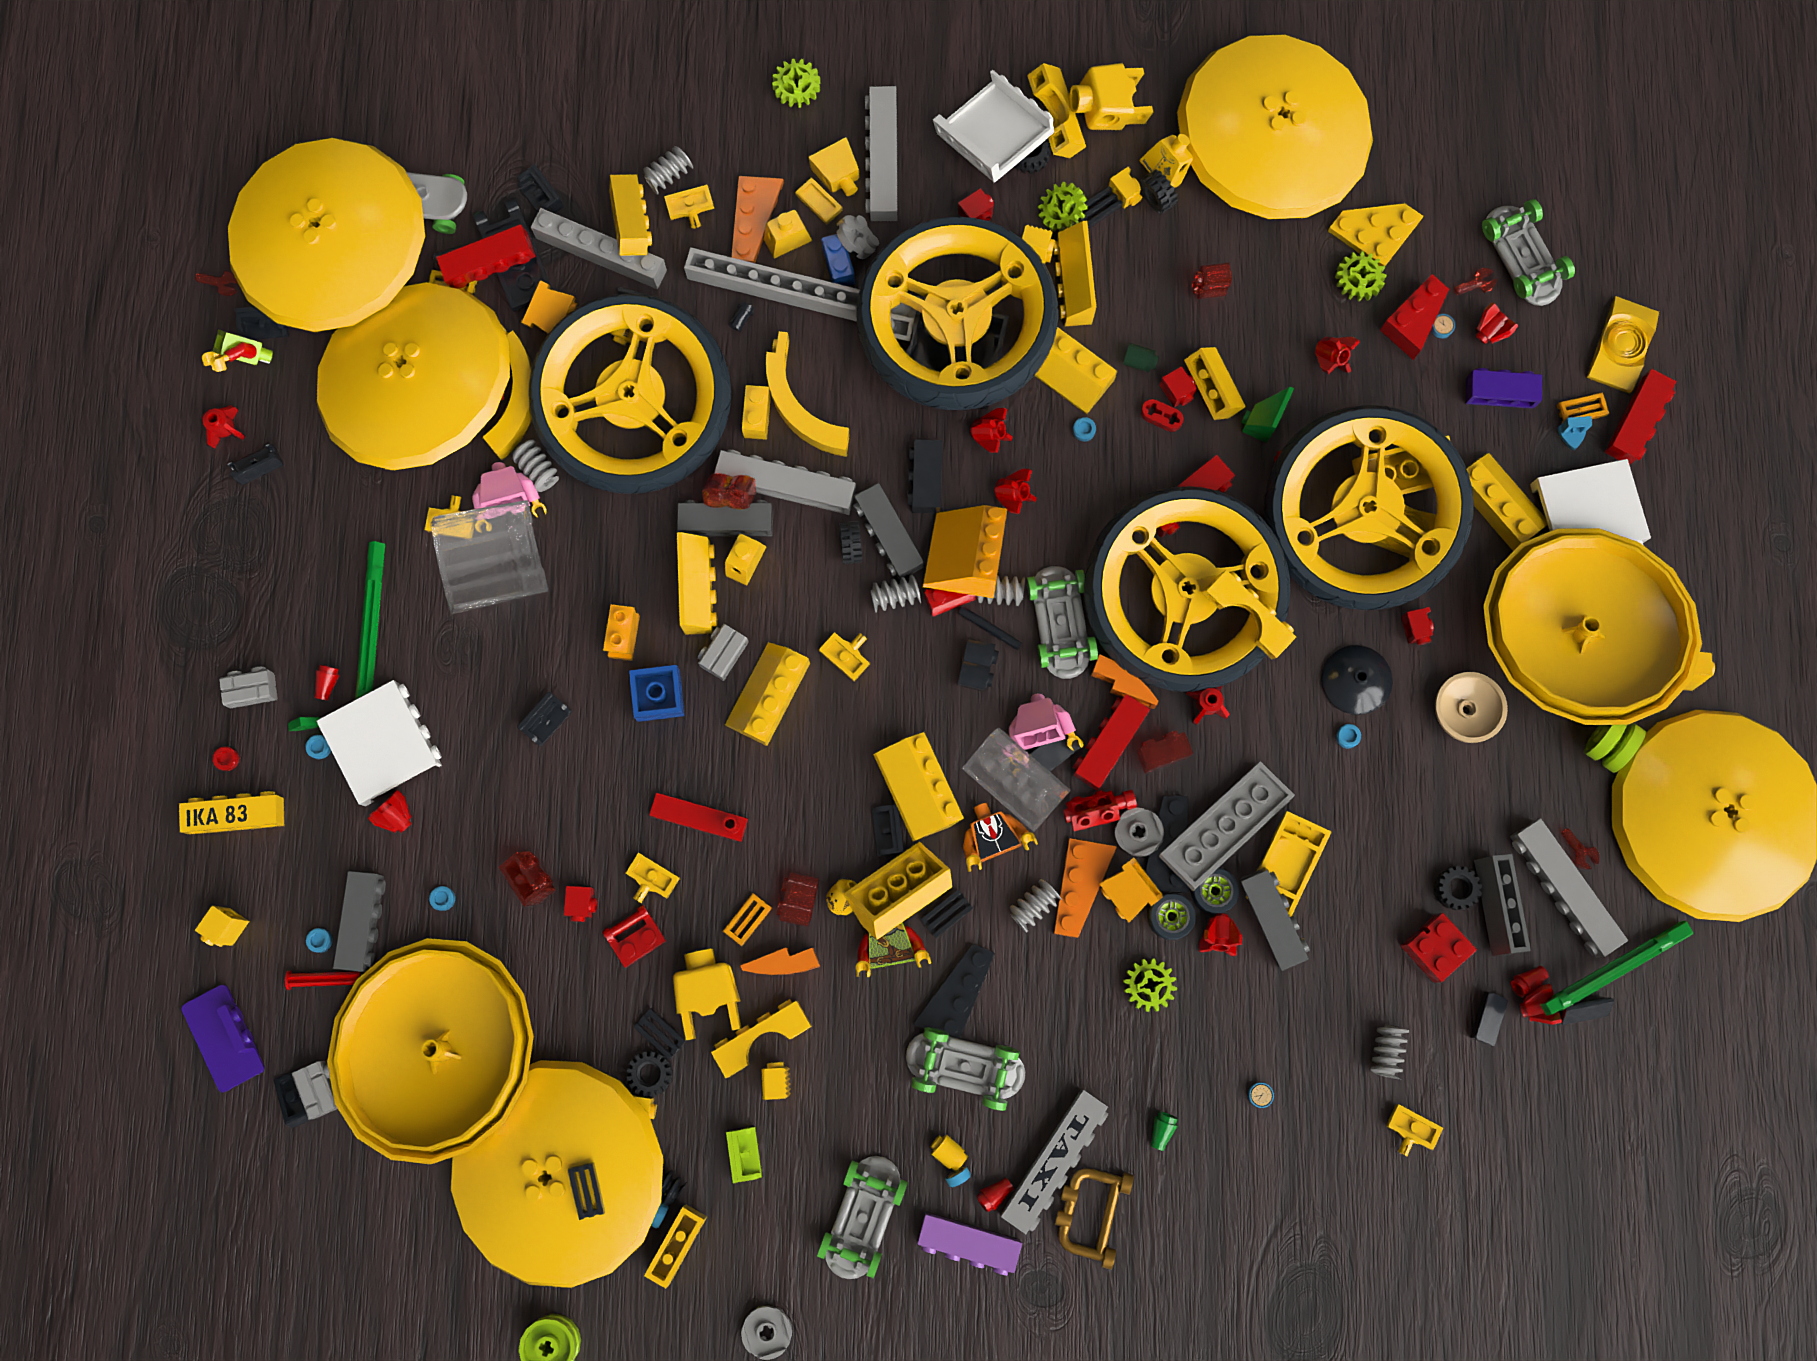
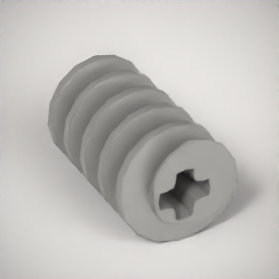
M677 146L672 148L673 154L669 151L665 153L666 159L660 156L658 163L653 161L651 163L652 170L649 167L643 169L647 183L656 194H659L657 186L666 189L664 181L673 184L671 176H675L679 180L680 170L687 174V165L693 169V165L687 155Z
M532 439L518 446L513 452L512 458L518 464V468L523 471V474L533 481L537 492H543L551 488L559 480V477H554L557 472L556 468L549 469L552 464L551 461L543 462L546 459V455L544 453L538 455L541 448L534 447L536 442Z
M913 575L909 576L908 583L904 577L900 578L899 584L895 579H891L890 586L884 580L882 581L881 588H879L876 582L873 583L871 595L875 613L878 610V605L886 611L887 603L893 609L896 608L897 601H899L902 607H905L906 599H908L911 605H914V600L917 597L921 603L918 583Z
M997 575L994 597H986L988 604H991L993 599L996 598L997 604L1000 605L1004 598L1008 606L1012 599L1015 600L1016 606H1019L1023 600L1025 577L1019 583L1017 576H1014L1011 583H1009L1008 576H1004L1002 582H1000ZM977 596L979 603H982L984 597Z
M1042 879L1038 881L1040 888L1036 886L1031 887L1033 895L1028 892L1024 894L1026 901L1020 898L1017 900L1019 908L1014 905L1010 906L1011 917L1026 933L1028 932L1027 923L1032 926L1036 925L1033 919L1034 916L1041 920L1043 917L1040 911L1043 910L1049 913L1047 905L1051 904L1056 907L1057 904L1054 898L1061 899L1053 887Z
M1385 1025V1027L1377 1028V1032L1383 1035V1037L1376 1038L1375 1042L1382 1046L1374 1047V1052L1380 1056L1372 1058V1061L1378 1064V1066L1371 1067L1370 1071L1380 1076L1400 1079L1395 1076V1073L1403 1072V1069L1396 1064L1404 1062V1059L1398 1056V1053H1404L1406 1049L1399 1045L1408 1041L1401 1034L1409 1033V1030Z

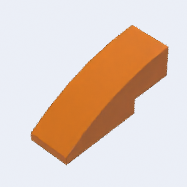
M1099 654L1091 676L1113 684L1110 693L1124 698L1127 694L1149 708L1154 709L1157 706L1158 699L1138 677L1131 675L1126 669H1122L1114 660Z
M783 948L741 965L743 971L766 975L794 974L820 967L814 948L790 956L788 948Z

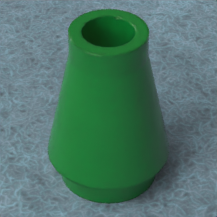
M1159 1111L1158 1116L1154 1118L1150 1146L1164 1151L1168 1141L1178 1127V1124H1176L1177 1117Z

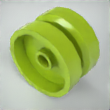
M1635 723L1628 726L1599 725L1589 738L1584 748V753L1595 761L1603 758L1602 765L1613 773L1618 772L1637 752L1645 738L1646 731Z
M552 1313L542 1316L525 1330L520 1339L519 1354L521 1361H574L580 1351L581 1337L579 1329L571 1319L564 1315Z

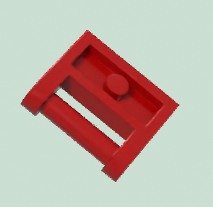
M644 905L638 907V911L612 928L607 927L602 931L624 968H627L666 942L665 937ZM644 919L647 925L618 942L616 939L617 935Z

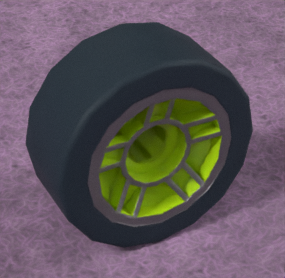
M1218 868L1194 891L1191 889L1192 899L1195 905L1203 912L1209 914L1224 913L1236 904L1239 896V885L1230 872ZM1212 887L1220 889L1217 896L1211 893Z
M1176 893L1163 895L1158 902L1150 906L1148 912V922L1152 931L1166 940H1177L1188 935L1193 929L1196 920L1195 910L1191 902L1184 896ZM1170 912L1177 915L1174 921L1168 920L1167 916Z

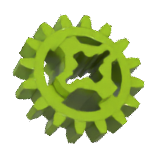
M792 59L791 64L784 61V68L777 67V74H773L774 82H772L776 98L781 97L782 104L789 101V107L797 103L798 107L801 108L802 102L809 105V98L815 100L816 92H820L819 84L821 83L817 69H812V63L810 62L804 65L803 59L799 63ZM795 79H797L798 88L796 87Z
M1062 182L1061 187L1054 184L1053 191L1047 189L1048 196L1041 197L1044 204L1038 205V208L1042 211L1039 217L1054 232L1057 229L1063 231L1065 227L1069 228L1072 224L1079 223V217L1085 218L1082 210L1088 209L1084 203L1087 201V198L1083 195L1082 190L1073 183L1068 186L1065 182Z
M1361 251L1359 256L1353 252L1349 258L1344 257L1342 263L1337 268L1339 272H1337L1335 278L1340 279L1337 287L1343 286L1344 289L1341 293L1345 294L1348 292L1350 300L1353 296H1357V300L1360 302L1364 296L1368 301L1372 295L1377 296L1380 292L1379 289H1382L1385 285L1383 281L1387 275L1382 273L1385 266H1378L1380 259L1373 260L1372 253L1365 257L1364 251ZM1356 264L1355 268L1351 267L1349 270H1347L1350 266ZM1374 283L1371 287L1366 288V285Z
M1142 959L1141 966L1134 963L1132 964L1134 971L1127 970L1126 973L1130 976V979L1123 980V983L1128 984L1129 988L1125 989L1124 993H1131V997L1128 999L1129 1002L1137 1001L1135 1008L1139 1009L1144 1005L1145 1012H1149L1150 1007L1153 1006L1154 1011H1159V1004L1167 1007L1168 1004L1165 1000L1174 999L1170 992L1177 990V987L1171 985V982H1174L1176 977H1169L1172 969L1164 970V962L1156 965V960L1151 959L1150 964H1147V961ZM1151 969L1157 970L1163 977L1158 978L1153 975ZM1141 972V980L1138 984L1134 985L1136 976ZM1148 978L1150 982H1160V984L1152 987V992L1150 989H1140V986L1148 983ZM1166 986L1163 996L1159 999L1158 993L1160 989ZM1142 992L1147 995L1149 1002L1141 999L1137 993Z

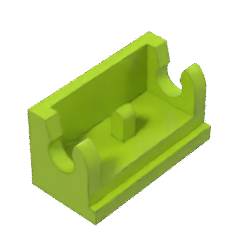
M751 1127L726 1132L733 1183L762 1177L756 1128Z

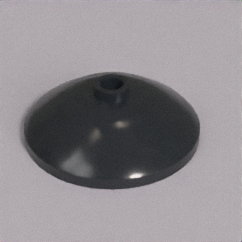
M1352 645L1339 649L1328 658L1322 670L1321 683L1325 696L1338 710L1351 715H1365L1374 712L1387 701L1392 690L1393 677L1388 663L1378 652L1365 646ZM1358 673L1364 675V681L1358 679Z

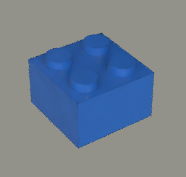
M677 665L629 670L633 715L638 722L685 716L681 674Z

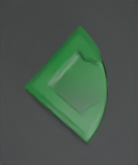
M299 717L288 723L289 731L319 727L317 720L321 718Z

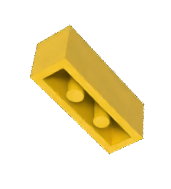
M1216 347L1200 348L1185 359L1186 365L1214 420L1229 419L1246 407Z
M687 1204L684 1205L644 1276L666 1289L673 1280L707 1216Z

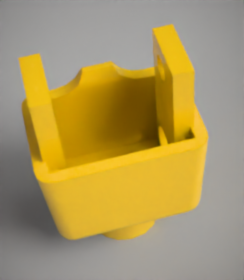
M1123 63L1091 67L1081 83L1071 87L1069 94L1071 111L1073 113H1084L1087 127L1091 130H1122L1125 125L1145 124L1153 113L1152 106L1134 107L1132 96L1136 92L1135 86L1144 75L1143 68H1125Z
M713 949L685 954L687 970L676 972L673 975L676 1011L677 1014L682 1016L686 1040L696 1039L691 1012H698L701 1016L711 1015L722 1005L728 1006L732 1030L741 1029L737 1002H740L731 966L724 962L716 964Z

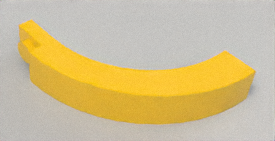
M503 326L502 328L509 340V358L513 377L512 393L501 419L483 436L484 440L501 460L508 456L519 444L531 423L529 380L533 366L520 339L513 330L508 333Z
M779 331L778 339L773 341V353L767 352L766 374L770 393L777 411L789 428L805 442L822 451L847 457L850 436L849 428L835 426L819 420L806 411L792 394L786 379L789 336L788 332Z

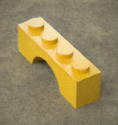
M1043 63L1027 76L1033 94L1043 102L1053 117L1054 133L1048 137L1053 154L1071 158L1083 150L1086 144L1076 114L1071 111L1069 93L1061 69Z
M1227 570L1222 572L1203 594L1219 610L1228 606H1239L1248 610L1257 623V637L1254 643L1271 659L1277 658L1296 638L1293 634V628L1285 621L1281 623L1275 617L1276 612L1270 606H1264L1257 600L1259 596L1251 588L1246 589L1240 583L1242 580L1237 574L1232 571L1229 573Z
M789 999L778 1006L780 1011L772 1016L769 1012L757 1019L759 1024L752 1028L747 1025L735 1032L736 1038L731 1041L725 1038L714 1045L716 1050L711 1053L725 1078L732 1076L749 1065L750 1047L753 1041L761 1034L778 1032L792 1039L812 1027L798 1001L792 1003Z

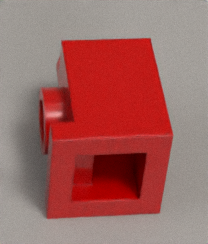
M1430 607L1407 612L1401 617L1409 644L1417 642V645H1423L1431 642L1430 637L1433 635L1434 625L1427 616L1431 612Z

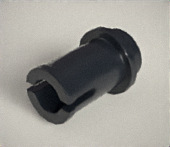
M744 301L738 304L737 312L728 323L732 329L739 332L742 331L748 318L754 315V308Z

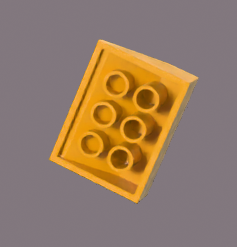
M982 505L936 513L923 587L993 598L1007 509Z

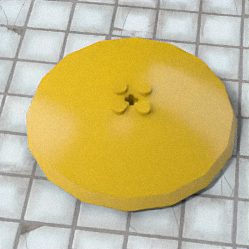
M1287 35L1248 36L1211 52L1187 79L1177 111L1180 134L1186 135L1190 140L1186 148L1193 155L1191 166L1201 183L1231 207L1267 219L1306 218L1341 202L1364 175L1373 143L1367 100L1349 69L1320 46Z
M338 138L295 144L264 162L239 192L228 225L231 271L247 301L278 324L312 332L353 326L388 306L413 275L425 239L422 199L405 169L374 146Z
M427 282L403 286L388 306L353 326L338 328L332 334L318 366L317 407L331 441L357 462L389 470L430 465L464 447L496 413L510 378L509 340L495 311L470 292Z
M1600 528L1555 529L1521 543L1494 572L1484 603L1488 645L1509 682L1541 709L1584 725L1631 724L1666 709L1693 678L1702 645L1696 605L1674 569L1640 542Z
M1693 710L1657 722L1646 732L1645 738L1634 756L1618 771L1612 785V829L1627 867L1658 900L1697 919L1741 922L1779 909L1809 880L1817 860V784L1808 763L1777 731L1736 712Z
M427 938L388 952L361 975L354 983L335 1017L327 1059L334 1103L356 1138L390 1160L433 1164L472 1151L506 1121L528 1078L534 1036L524 993L500 960L467 941Z
M540 1060L529 1065L527 1082L506 1121L472 1151L452 1157L451 1192L464 1232L491 1265L529 1285L572 1288L612 1273L644 1242L661 1203L663 1155L649 1114L621 1081L583 1062ZM594 1162L605 1214L579 1220L568 1169ZM587 1169L585 1174L593 1209H597L589 1169ZM576 1172L584 1210L587 1211L579 1172Z

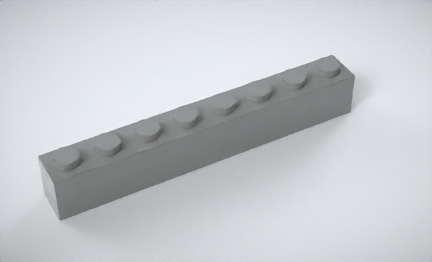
M690 247L684 267L687 279L857 321L856 308L860 289Z

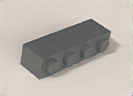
M878 483L855 495L856 504L853 507L859 517H864L866 521L864 527L869 536L874 535L878 543L875 546L881 557L886 556L889 562L886 565L891 575H896L900 581L901 577L905 578L924 568V561L880 484Z
M686 500L684 503H678L677 530L678 532L698 536H738L740 533L745 536H773L772 504L765 500H756L754 503H744L741 500H733L730 503H721L718 500L698 503L695 500Z
M1512 854L1474 860L1476 873L1480 878L1478 882L1482 884L1480 892H1482L1481 899L1492 956L1531 951Z
M1265 867L1240 878L1239 880L1280 969L1283 971L1309 960L1306 953L1310 949L1305 939H1300L1296 932L1300 927L1294 915L1289 917L1286 908L1290 906L1284 893L1279 895L1276 888L1279 885V881L1274 871L1269 873V870Z
M348 871L333 969L366 972L374 965L375 954L372 951L373 945L378 939L376 925L377 919L382 914L380 898L384 894L386 882L383 880L384 876Z

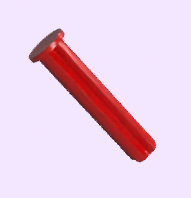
M287 971L285 987L286 990H291L292 987L354 985L361 976V972L292 974V971Z

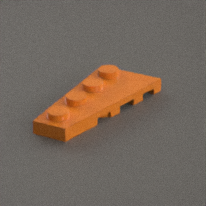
M739 176L731 258L751 263L756 262L764 240L766 223L771 220L770 217L778 201L779 192L784 184L783 179Z
M1069 838L1060 891L1061 899H1059L1054 934L1079 937L1099 890V883L1102 882L1117 848L1116 846Z

